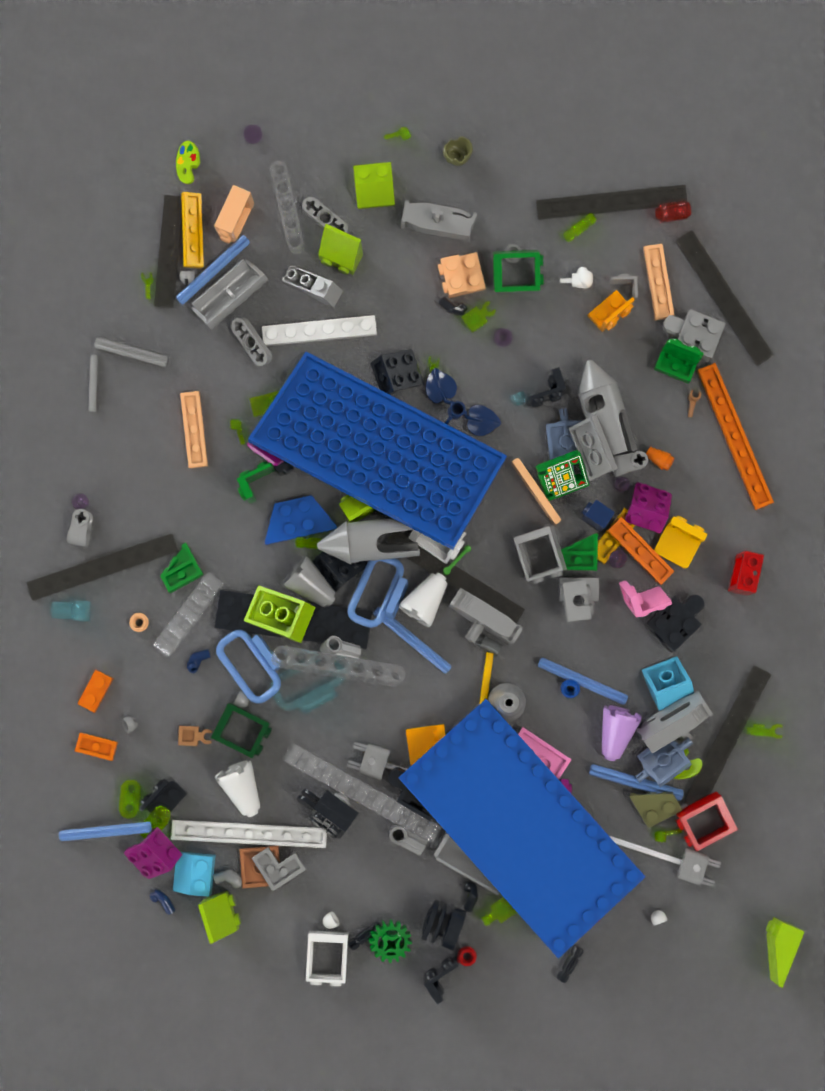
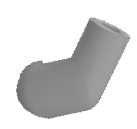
M233 870L213 874L216 884L227 881L234 888H239L242 885L241 876Z

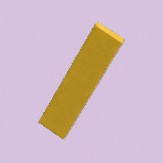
M182 192L184 267L202 269L204 267L201 193Z

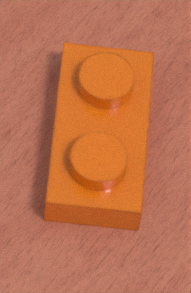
M95 670L77 704L96 713L114 678L99 670Z
M80 732L75 752L113 761L118 742Z

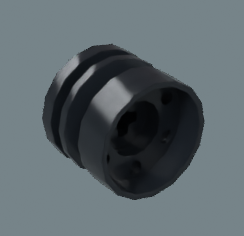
M435 900L426 914L422 926L421 939L426 941L429 933H432V944L440 936L442 937L441 947L453 951L461 933L467 911L454 907L451 913L447 914V904L444 903L441 911H439L440 901Z

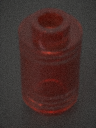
M683 200L658 204V208H655L656 220L664 223L688 219V217H691L690 202Z

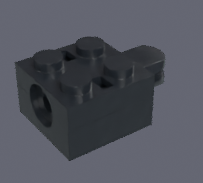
M691 595L682 603L676 597L671 598V605L656 612L644 624L670 652H675L702 626L695 618L705 605L704 600L699 595Z
M400 767L394 768L390 772L388 779L391 785L401 790L396 802L431 821L433 817L398 778L405 770Z
M303 789L302 795L297 797L298 802L312 811L308 816L311 819V823L317 827L322 826L327 830L326 833L334 839H341L359 814L327 790L321 799L308 789Z

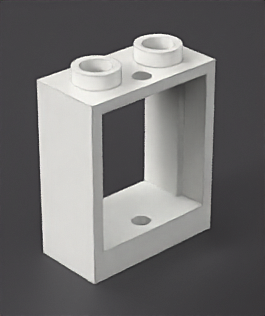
M412 530L409 539L413 542H418L420 547L447 564L450 558L454 560L465 543L463 538L466 533L462 534L454 550L416 530Z
M309 931L306 982H310L311 985H322V982L330 983V986H342V983L346 982L349 932ZM314 942L343 943L341 975L312 973Z

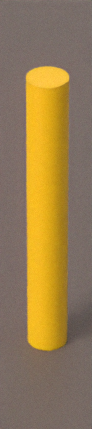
M486 652L479 704L485 699L488 700L494 653Z

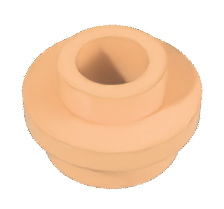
M135 613L131 616L129 625L132 630L143 632L147 629L149 620L145 614ZM138 619H141L143 621L141 626H137L136 621Z

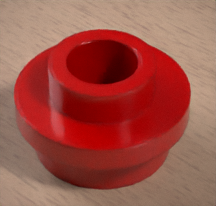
M464 946L458 951L457 959L461 965L471 966L475 963L477 954L472 947ZM464 953H470L471 957L464 959L463 955Z

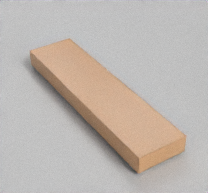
M663 244L644 246L643 251L655 321L665 320L669 315H674Z
M200 392L180 393L189 469L207 467L208 459Z
M519 458L513 460L511 465L551 523L556 526L561 522V518Z

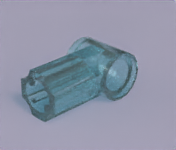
M52 602L51 616L55 619L90 621L91 602Z

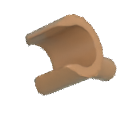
M693 390L688 396L690 408L687 417L692 418L696 402L701 397L700 391L697 398L692 396Z

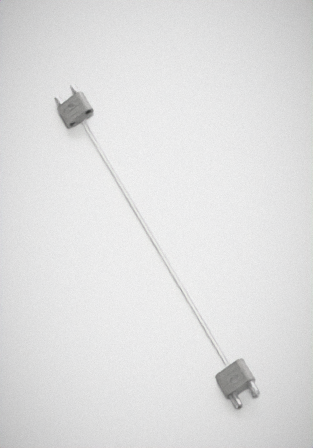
M354 742L353 748L365 752L362 764L351 760L348 761L351 764H347V767L359 770V773L379 780L382 778L384 768L393 770L396 767H400L387 762L390 750L368 743V745L359 742ZM610 836L618 845L679 864L680 867L677 874L679 879L697 885L702 883L714 887L715 881L705 878L704 874L707 865L720 868L721 862L710 859L709 855L686 848L683 858L679 859Z

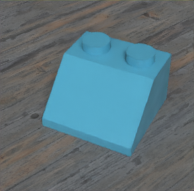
M677 656L642 669L652 699L659 711L681 698L694 694L692 681Z
M181 852L183 855L175 864L173 891L187 895L209 897L213 889L216 855Z

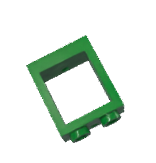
M539 250L494 251V292L540 291V285H544V276L540 274V266H543V255H540ZM534 257V284L502 285V258Z

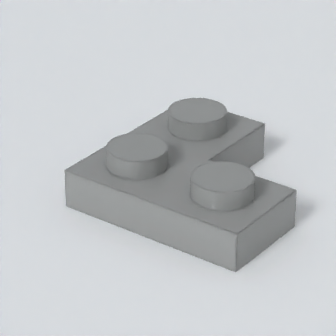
M269 847L252 857V860L272 891L306 870L296 852L280 863Z

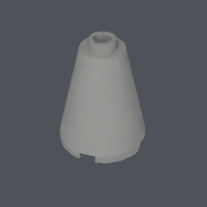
M304 556L294 566L293 571L282 582L286 589L322 607L326 605L329 607L336 599L334 597L336 592L307 556Z
M499 684L491 690L488 696L490 704L507 722L516 720L525 710V695L514 684ZM507 699L512 700L511 706H506L505 701Z

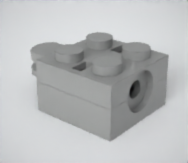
M690 309L685 319L669 315L663 322L662 327L665 333L677 337L684 345L699 348L704 353L701 360L708 363L713 357L726 323Z

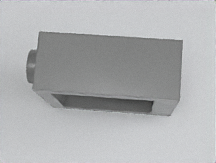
M547 526L514 537L527 582L533 581L534 584L545 581L544 577L550 575L552 578L563 575L562 571L567 570L554 526ZM549 536L559 567L534 575L525 543Z

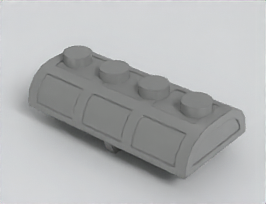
M242 259L192 303L193 307L191 309L212 330L256 290L260 289L268 281V278L248 259L246 261Z
M446 833L434 853L436 860L494 894H500Z

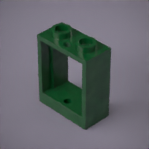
M228 703L211 738L253 759L256 755H260L264 747L261 743L264 738L268 739L272 731L271 723L232 703ZM234 711L263 725L251 751L222 737Z

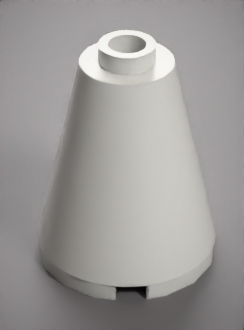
M438 572L436 574L431 573L400 602L399 608L409 617L417 619L418 623L430 627L447 587L446 577Z
M246 760L228 767L229 770L226 773L223 770L215 776V779L243 816L247 815V817L256 815L258 809H260V802L251 761L248 762Z

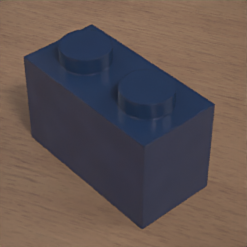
M595 500L593 503L589 501L581 512L584 515L582 520L599 532L606 527L615 514L613 510L598 500Z

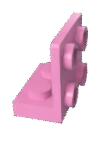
M626 580L619 583L624 602L636 618L647 616L650 612L656 610H663L672 604L670 598L660 586L637 593L633 585L630 586Z

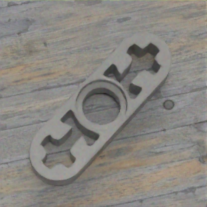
M307 197L303 201L304 213L323 229L325 224L331 226L334 220H336L335 225L338 228L343 227V231L348 233L347 224L316 198ZM308 203H309L310 205L314 203L315 209H316L317 211H319V212L317 213V216H316V217H315L316 211H314L313 209L307 210V209H308V206H307ZM329 214L331 217L330 221L327 223L321 222V215Z
M245 317L234 319L231 329L253 362L258 366L268 365L272 360V354L250 321ZM250 336L253 337L255 340V345L253 347H251L248 343V339Z

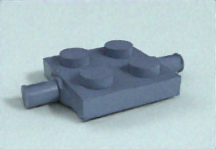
M559 409L561 421L545 425L549 460L577 450L569 428L583 420H568L567 409Z
M689 738L680 744L672 741L654 753L647 748L637 755L644 770L637 774L635 778L640 783L649 776L661 788L692 765L684 752L686 748L693 745L692 741Z

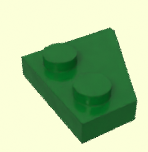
M598 533L561 549L567 570L598 571Z
M186 542L181 546L182 549L177 556H174L170 561L169 567L165 568L160 575L170 594L204 575Z

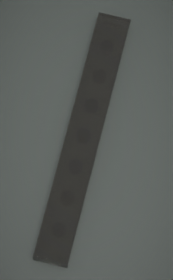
M686 185L541 199L536 200L538 220L687 205L688 201Z
M693 230L678 238L675 242L756 366L758 367L774 357L773 352Z
M393 532L386 544L411 543L413 541L404 533ZM419 545L420 556L405 557L429 573L436 574L438 572L446 577L445 581L448 585L458 591L461 587L508 616L516 624L525 611L521 606L457 566L451 569L449 575H444L443 569L451 563L448 561L445 564Z
M171 533L26 583L31 599L35 601L177 553L179 550L174 535Z
M755 665L752 666L703 762L702 769L696 775L683 801L687 805L711 794L772 675L769 672Z

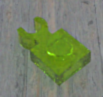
M490 301L485 302L481 310L476 306L461 317L472 334L488 323L486 317L495 315L496 309L491 312L486 310L490 305Z

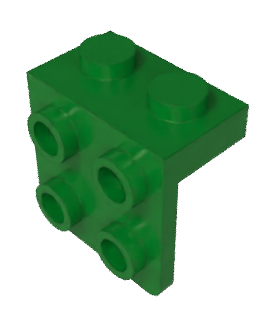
M668 339L660 352L654 370L689 384L696 366L704 353L695 346L689 347L684 345L678 339Z
M265 461L257 465V469L251 472L246 470L239 474L240 477L237 478L240 487L237 490L244 501L247 500L250 504L257 501L249 483L274 472L273 464Z

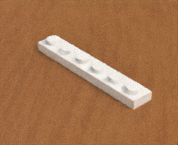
M375 315L262 326L263 342L266 346L377 335Z

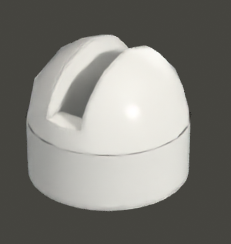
M660 910L654 911L651 915L653 926L668 920L665 913Z
M333 911L326 914L323 918V925L328 929L339 926V920Z

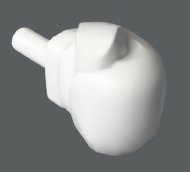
M580 267L577 273H572V278H560V283H572V287L589 288L593 283V274L586 267Z

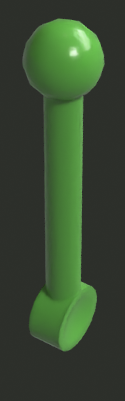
M466 545L461 554L448 567L443 569L444 575L450 574L451 569L467 552L471 551V546Z

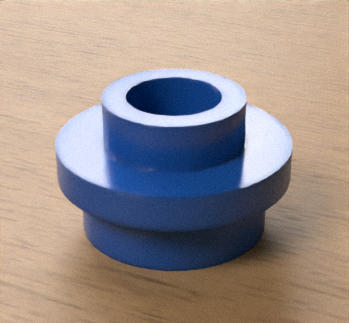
M567 679L561 684V692L567 698H574L580 692V685L573 679ZM567 686H572L574 689L570 690Z

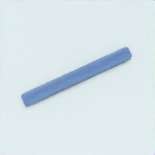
M242 235L176 296V299L182 305L185 304L249 245L250 241L248 238Z
M381 607L374 611V616L377 617ZM385 616L382 622L445 674L451 669L449 663L396 619L393 620Z
M540 658L538 662L539 668L566 680L573 679L580 686L622 705H625L628 696L606 685L545 658Z
M592 764L589 769V775L646 792H673L678 801H681L683 797V790L667 785H663L660 788L656 782L647 779L639 783L633 775Z
M151 822L62 830L59 832L60 841L149 833L152 831Z

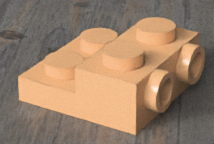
M477 252L441 258L440 264H437L439 274L444 276L445 282H442L444 294L448 293L449 298L486 289Z

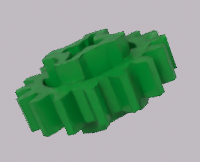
M390 919L389 924H386L383 920V926L380 927L376 924L377 931H371V936L373 937L369 938V942L372 944L370 946L371 951H375L374 956L376 958L380 956L381 962H384L385 959H388L389 963L392 962V959L399 962V956L405 958V951L410 952L411 950L408 946L412 944V940L409 938L411 937L410 931H407L406 925L401 926L399 920L396 924H393L392 919ZM379 937H381L382 941L379 943L380 945L378 946V939Z

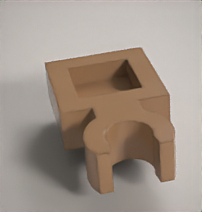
M179 726L178 745L198 746L199 741H202L204 744H211V740L205 739V734L213 733V731L206 729L199 732V726Z

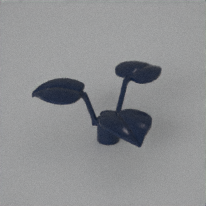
M437 368L431 371L426 381V394L433 403H440L444 400L446 404L450 405L448 408L449 418L445 421V424L448 425L452 419L457 420L464 415L466 419H469L467 422L468 430L475 436L488 435L501 425L499 417L486 406L474 405L470 407L468 416L467 411H465V405L462 402L447 400L453 398L456 394L457 385L455 380Z

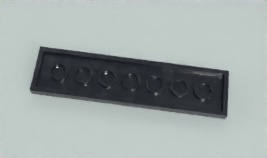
M220 590L215 628L231 631L243 630L247 633L285 638L244 621L254 597L253 594ZM307 602L316 608L303 641L323 643L329 637L337 636L342 641L359 645L361 649H367L370 627H365L352 621L348 616V608L332 605L322 607L316 603ZM355 609V613L358 616L371 620L372 611Z

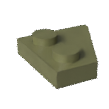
M673 792L630 794L632 802L648 828L683 811Z

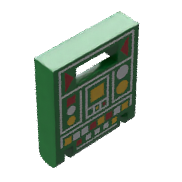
M578 450L536 466V470L539 472L537 474L542 491L548 501L590 486L581 453ZM578 464L581 475L574 474L572 465Z

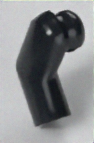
M442 297L439 301L440 306L458 316L464 315V312L468 309L464 303H459L456 306L446 297Z
M467 881L463 890L469 892L463 908L467 912H472L478 900L477 885L474 882Z

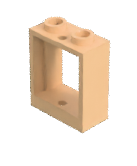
M235 185L232 186L214 225L220 237L219 239L223 242L230 244V242L234 243L238 240L254 205L251 192Z

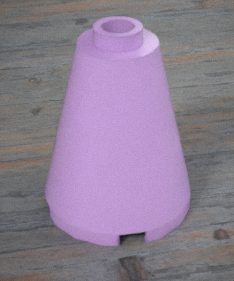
M609 705V708L604 706L601 753L606 760L616 761V759L621 758L641 722L642 716L635 712V715H631L629 709Z

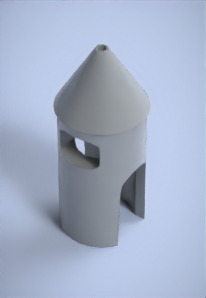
M593 360L586 361L577 395L580 399L585 419L597 415L613 457L636 451L637 448L618 388L619 383Z
M393 518L357 522L346 521L317 543L319 550L350 565L359 561L420 556L418 542L381 544L377 541L378 537L385 533L414 530Z

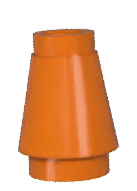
M651 446L646 452L648 459L661 470L668 471L675 460L671 453Z

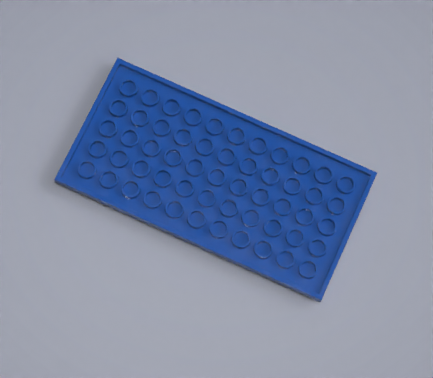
M308 352L304 353L248 438V442L452 550L456 547L507 458V455Z
M487 699L481 702L398 777L558 959L645 878V875Z

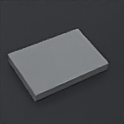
M597 415L591 416L569 428L575 446L581 453L589 481H593L618 469Z

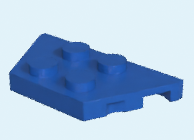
M312 495L275 503L265 545L337 529V526Z

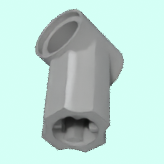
M331 636L321 644L320 653L326 658L336 657L356 663L361 655V648L359 645L342 641L337 636Z
M394 825L389 830V837L393 843L419 856L424 851L428 840L400 825ZM398 829L402 830L403 837L399 840L394 839L393 832Z

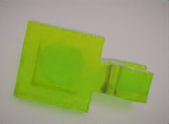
M753 724V727H747V735L769 736L780 739L782 735H777L775 729L783 728V725L773 724L770 728H765V724Z
M502 897L490 905L492 912L484 915L481 920L485 926L496 919L501 924L517 912Z

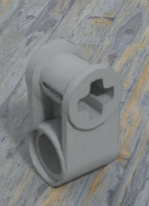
M637 451L613 457L618 468L613 471L614 477L626 475L644 468L648 463L647 454ZM637 456L640 459L643 458L641 465H639L638 462H634Z
M78 509L73 513L67 534V543L84 547L88 546L93 523V515L90 511ZM86 516V520H80L79 517Z

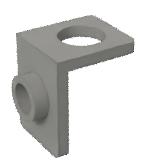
M619 274L618 277H611L609 284H632V297L635 299L634 302H636L638 298L637 276Z

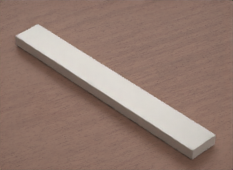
M173 819L171 840L326 848L327 830L318 827Z

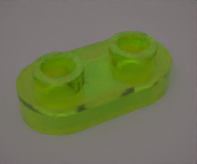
M126 780L121 786L119 812L126 819H131L139 813L141 785L137 780ZM130 785H133L135 787V791L133 793L129 791ZM128 805L133 806L132 812L127 810Z
M163 806L155 807L143 822H151L152 829L158 827L162 831L171 818L170 811ZM141 833L140 835L145 839L149 833Z

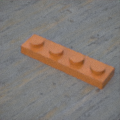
M619 517L606 530L659 585H662L675 572L622 517Z

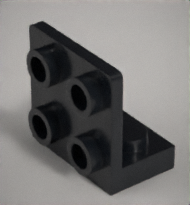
M412 349L381 355L371 362L379 389L389 395H393L399 390L418 387L424 384Z
M560 367L552 369L549 379H547L550 390L529 396L526 402L527 407L532 406V408L542 406L545 401L555 402L562 399L561 396L564 395L566 386Z
M321 552L312 561L335 592L365 569L367 565L366 561H359L350 565L325 552Z
M173 778L161 779L154 786L156 791L153 794L146 795L140 802L142 806L139 810L142 812L148 810L162 823L188 794Z
M449 956L441 962L442 966L437 969L435 967L431 968L425 973L426 976L423 978L426 989L437 1005L444 1001V988L439 979L459 966L456 956L454 958Z

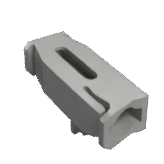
M406 200L401 228L405 229L406 226L420 233L469 241L470 233L476 222L477 213L474 212L470 218L468 212L458 208L431 203H409V200Z
M461 587L449 605V608L473 623L465 638L474 644L483 630L507 645L514 644L524 628Z
M697 690L694 694L679 699L648 718L640 729L637 728L635 732L650 751L654 753L677 738L681 742L687 738L691 740L692 736L689 731L696 728L709 716L711 717L713 713Z

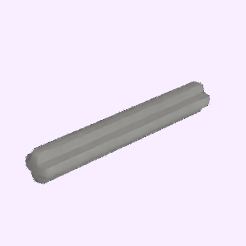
M99 337L95 340L94 346L98 349L166 367L168 363V357Z

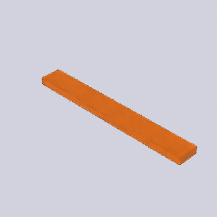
M716 363L698 369V375L754 509L757 510L773 504L774 501Z

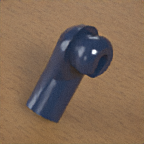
M209 649L191 654L187 662V669L190 673L198 671L202 660L211 658Z
M154 890L155 892L150 893L151 901L153 903L159 901L167 915L175 912L176 909L171 900L161 890Z

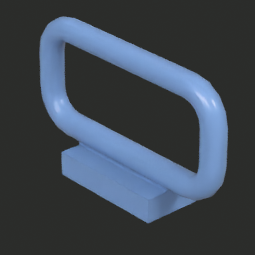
M398 559L368 561L348 606V616L352 621L365 627L373 628L380 625L385 616L393 620L395 619L399 604L403 600L409 586L408 580L402 578L404 567ZM382 561L395 566L396 574L377 617L374 620H369L358 616L355 613V609L374 565Z
M234 630L220 640L216 647L218 658L251 702L256 704L263 703L279 691L281 680L276 671L283 666L261 635L257 634L251 638L246 631ZM237 637L245 641L273 680V686L260 696H256L224 653V647Z

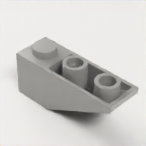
M293 265L289 266L281 280L285 284L331 307H335L343 292L333 281Z

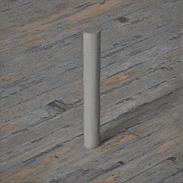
M90 355L88 412L91 413L96 412L97 355Z

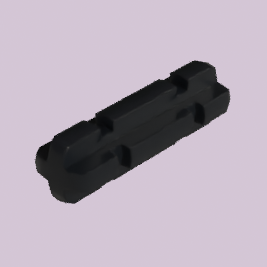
M376 921L371 927H367L357 934L356 938L350 939L348 941L349 948L356 950L360 947V944L363 945L369 938H373L371 931H377L375 925L377 924L381 927L380 922Z
M575 945L571 950L572 954H569L562 966L563 970L557 975L559 981L563 983L568 981L569 974H572L579 961L578 958H581L584 952L579 946Z

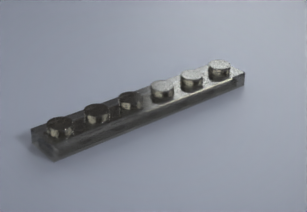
M164 195L154 300L155 307L174 309L182 228L181 196Z

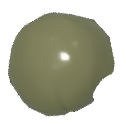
M460 136L455 140L451 138L443 148V156L446 161L456 166L467 163L473 152L471 141L464 136Z

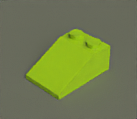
M325 224L318 254L319 260L328 267L332 265L337 267L338 271L348 275L350 273L354 275L363 256L361 239Z
M258 585L244 621L301 643L316 607L305 601Z
M228 890L206 897L198 904L210 944L238 931L241 920L239 914H235L233 908L235 900L232 894L229 895Z
M773 917V920H770L766 927L770 980L783 988L804 931L790 923Z

